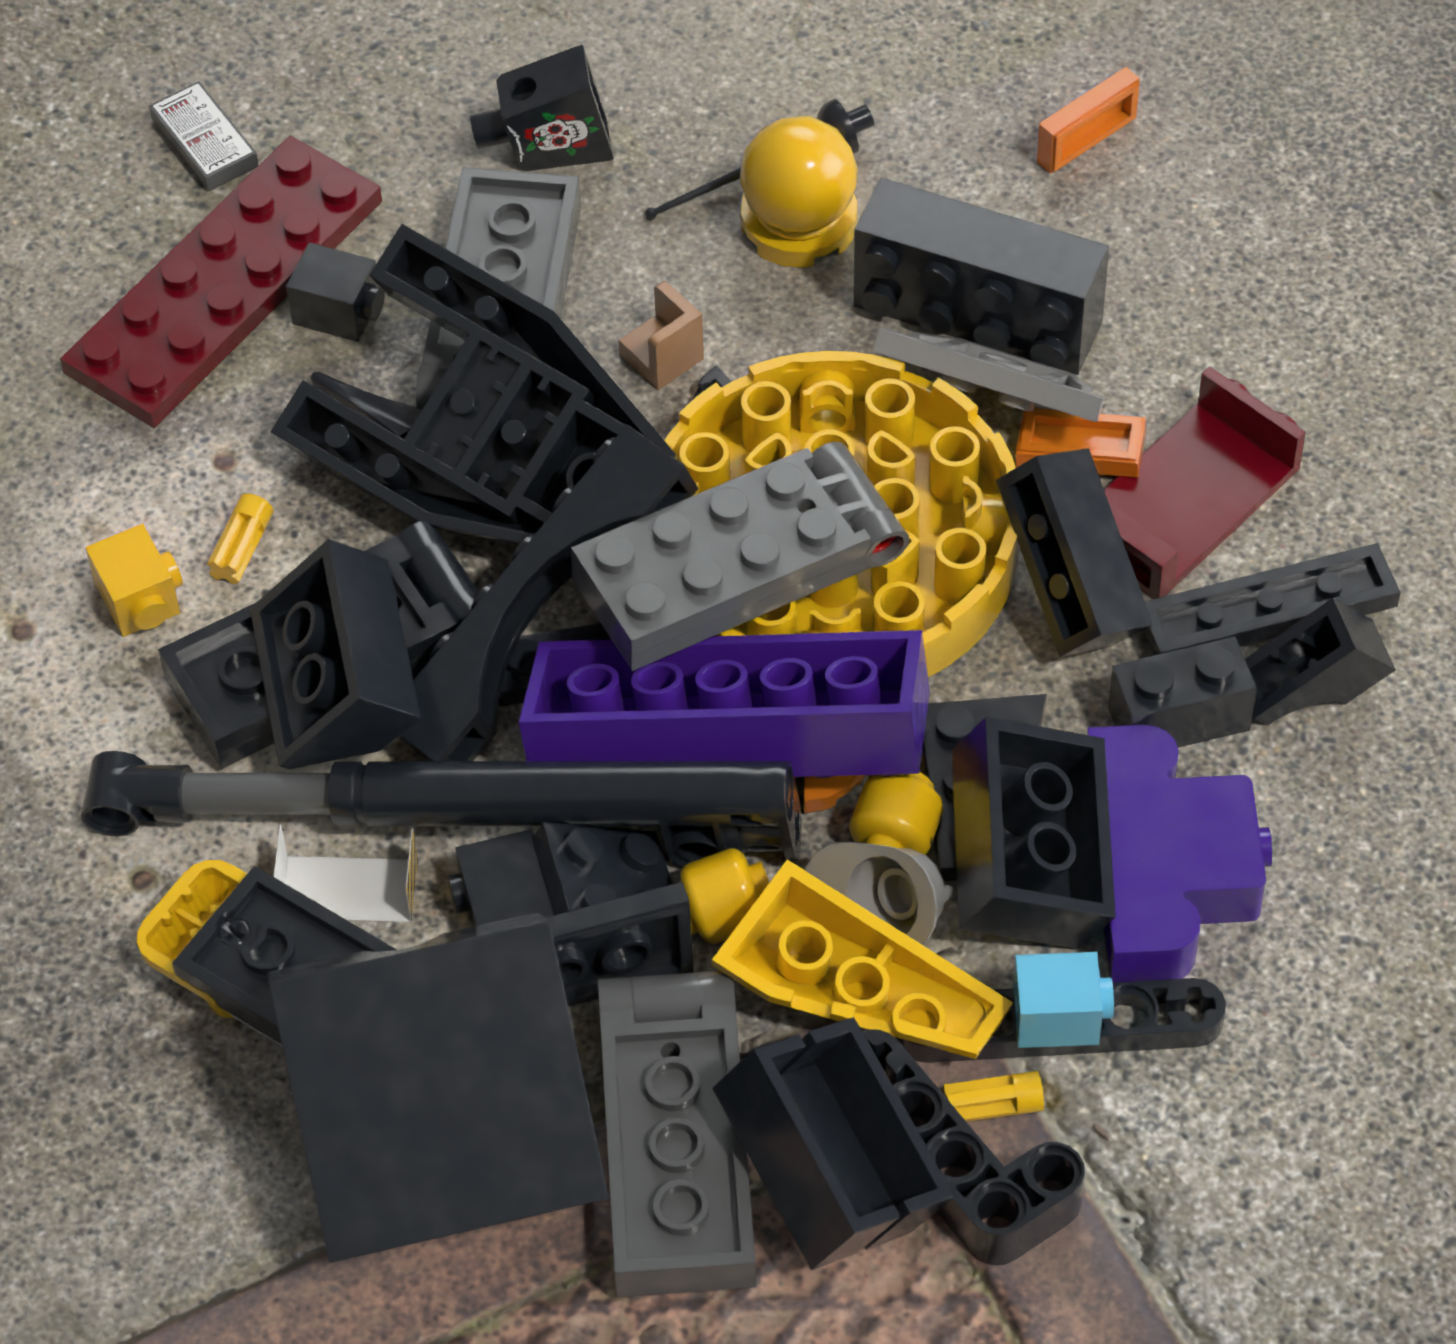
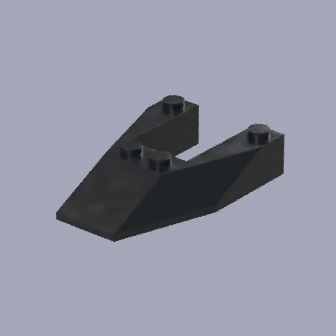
M404 224L400 225L369 276L388 296L465 340V343L409 432L402 439L305 380L301 382L270 431L292 451L417 522L427 521L436 528L517 545L526 537L536 534L551 516L553 506L560 494L567 488L576 486L593 465L594 456L600 446L608 439L616 437L626 424L676 460L679 458L553 310Z

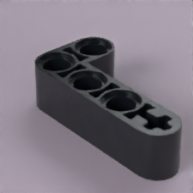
M878 1029L862 1031L909 1116H917L928 1122L925 1125L916 1127L939 1170L941 1171L948 1166H959L970 1172L962 1177H951L941 1172L954 1198L940 1208L937 1213L976 1259L992 1266L1006 1265L1017 1260L1069 1225L1078 1216L1082 1206L1085 1166L1077 1151L1069 1145L1060 1142H1045L1032 1148L1004 1167L894 1036ZM1044 1180H1056L1062 1182L1067 1188L1061 1191H1048L1040 1187L1038 1183ZM990 1216H1000L1008 1219L1012 1224L1005 1228H993L987 1226L982 1220Z

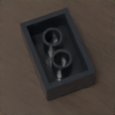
M985 716L952 749L959 929L1080 949L1116 918L1105 738Z

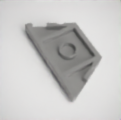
M879 328L872 352L942 373L941 379L960 391L976 393L977 387L999 391L998 402L1025 411H1033L1035 406L1049 407L1098 422L1105 399L1102 395L1091 393L1093 388L1081 382V379L1073 373L961 338L935 336L912 332L911 336L889 328Z

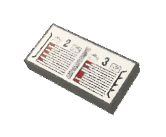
M200 81L149 105L151 118L208 191L259 166L256 151Z

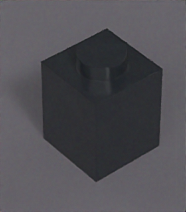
M309 242L286 285L292 324L359 342L369 320L376 321L384 304L385 292L369 276L376 265V260Z

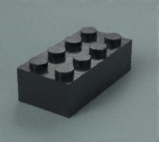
M881 177L854 229V307L867 310L879 317H890L923 327L931 333L961 338L1079 375L1103 323L1109 245Z

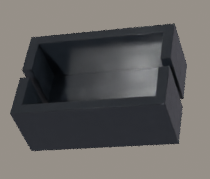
M854 1017L809 1031L803 1038L799 1034L753 1049L712 1088L811 1270L854 1255L864 1247L867 1250L910 1234L954 1198L951 1189Z

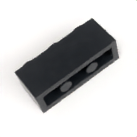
M1089 448L1036 456L996 479L1059 657L1112 647L1153 625Z

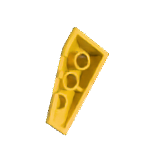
M788 859L713 957L711 963L713 967L768 1002L836 1021H843L854 1017L861 1028L882 1030L897 1038L972 1059L977 1058L1013 1005L1012 1001Z

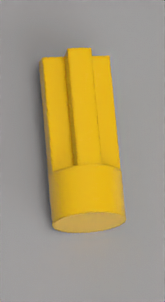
M250 493L242 494L239 497L207 562V565L211 567L209 574L216 580L225 578L232 585L240 582L274 512L272 505L264 498Z
M1038 1071L943 1085L944 1096L966 1122L1044 1111L1043 1088Z

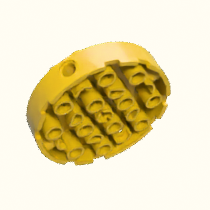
M851 351L803 352L753 364L748 367V375L738 378L723 387H720L717 382L714 383L680 411L679 422L664 441L679 457L677 460L685 466L699 489L694 495L808 448L813 453L824 444L841 442L846 445L909 535L907 548L892 562L880 567H871L714 636L922 630L928 677H931L967 653L986 634L999 616L1014 582L1019 544L996 479L1016 467L1003 437L999 432L994 434L991 428L978 415V406L962 392L938 377L933 383L919 375L905 371L904 362L873 354Z

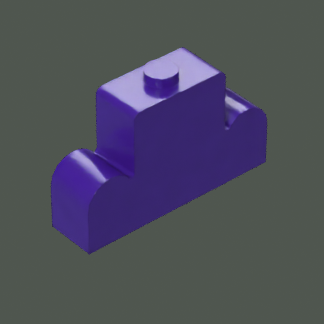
M1156 726L1088 727L1087 735L1105 738L1116 918L1103 928L1109 978H1112V983L1182 979L1191 972L1195 965L1201 924L1250 922L1257 920L1260 916L1266 884L1265 867L1272 865V838L1269 827H1259L1252 780L1246 775L1176 778L1179 754L1176 741L1167 731Z

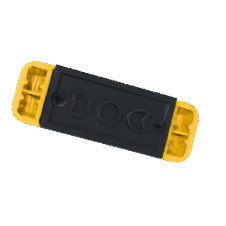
M205 860L194 864L185 871L143 920L137 931L136 941L142 959L150 967L205 999L209 1007L217 1015L223 1018H236L281 1046L282 1041L267 972L361 951L384 952L397 950L258 867L254 866L249 873H246L222 860Z

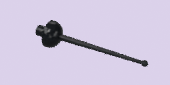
M832 99L820 108L817 115L818 120L838 129L851 147L853 154L859 151L856 133L874 126L873 116L866 104L846 112L837 99ZM741 167L656 208H647L645 210L646 218L650 220L655 219L657 214L740 179Z

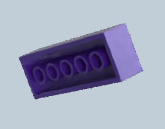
M922 630L712 636L634 671H631L612 640L539 642L519 719L526 760L791 761L794 777L814 776L828 778L847 775L895 776L899 774H919L930 694Z

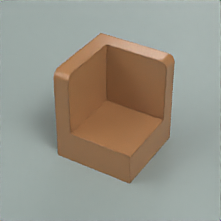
M665 280L654 287L655 316L619 339V355L657 390H660L704 359L702 313Z

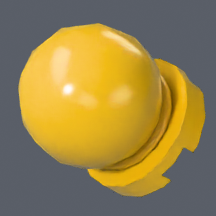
M812 116L782 118L761 128L745 148L740 172V183L744 192L740 212L741 230L757 246V254L761 258L784 267L807 268L814 266V258L828 255L836 249L838 254H841L853 240L854 229L857 225V200L854 192L858 168L851 147L837 128Z

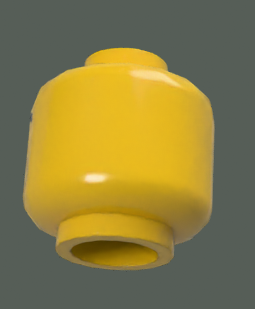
M921 772L919 774H898L895 776L872 775L866 780L849 821L851 837L857 843L911 848L926 855L943 815L941 797L935 791L931 780Z
M730 848L688 863L683 867L680 873V881L683 882L689 899L691 935L699 933L701 938L710 944H717L728 939L770 883L762 861L749 865L745 855L740 850Z

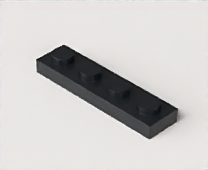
M1375 543L1145 601L1153 625L1146 628L1144 632L1154 656L1234 636L1239 646H1244L1277 637L1331 598H1335L1356 611L1367 615L1398 607L1401 592L1379 544Z

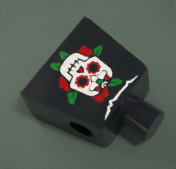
M583 45L567 49L501 74L496 80L500 108L470 115L471 128L477 148L483 149L510 142L519 168L525 171L614 160L607 116Z

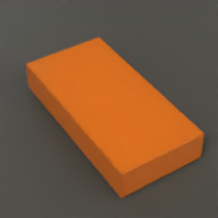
M1124 67L1040 122L1037 163L1050 174L1056 172L1136 119L1140 78L1129 68Z
M1034 408L1033 411L1024 410L1015 453L1016 467L1036 456L1089 448L1098 474L1138 478L1146 437V417L1100 414L1098 422H1094L1059 410Z

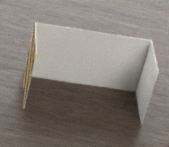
M280 824L273 877L346 920L412 922L418 864L413 828L409 860L288 856Z

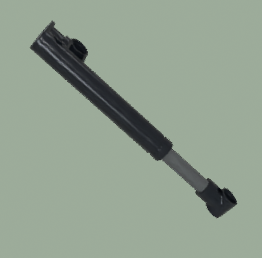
M105 751L95 755L92 759L81 812V820L87 828L96 833L116 837L134 833L138 829L140 822H190L193 814L330 815L334 826H362L363 823H367L368 826H541L543 823L576 826H660L669 859L673 864L682 869L688 863L730 848L738 849L743 854L745 852H784L786 860L798 861L802 836L800 801L791 761H370L366 765H363L362 761H337L333 763L330 773H193L189 765H147L144 760L136 755L122 751Z

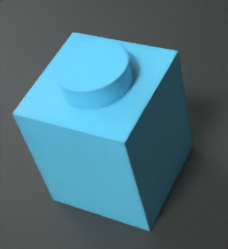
M1097 952L1015 956L1013 996L1018 1048L1099 1045L1102 1019H1110L1114 1016V994L1112 978H1100Z

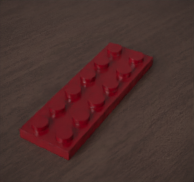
M290 135L60 358L63 374L155 429L287 297L286 285L308 243L335 249L382 202L381 187Z

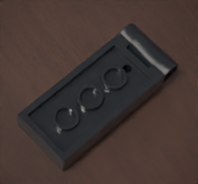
M427 521L414 523L403 529L397 536L365 550V552L388 559L412 676L420 673L430 661L431 652L437 642L446 634L453 633L471 612V605L479 593V590L436 527L430 525ZM254 604L158 649L166 681L221 769L274 744L250 611Z

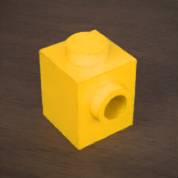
M143 523L85 547L94 584L122 637L140 630L155 628L166 619L180 614L175 592L176 588L183 586L179 568L170 551L159 554Z

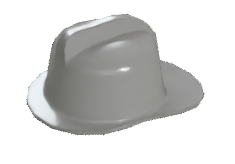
M857 842L832 843L815 853L805 868V871L922 945L928 941L935 929L936 921L944 909V903L954 895V887L943 883L936 865L926 855L911 848H895Z

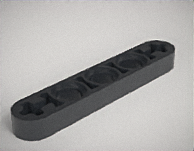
M1182 978L1113 982L1114 1008L1122 1004H1131L1140 1008L1147 1018L1144 1024L1138 1028L1124 1029L1115 1025L1111 1019H1102L1099 1045L1018 1048L1013 988L993 989L1013 1002L1011 1010L1006 1015L1012 1023V1028L1002 1036L991 1037L976 1059L896 1037V1039L915 1061L925 1063L1193 1048L1208 1045L1218 1038L1223 1029L1226 1001L1221 990L1215 984L1205 979ZM1158 1004H1165L1164 1017L1167 1016L1166 1025H1157ZM1186 1004H1198L1200 1012L1205 1014L1204 1021H1191L1189 1012L1185 1011Z

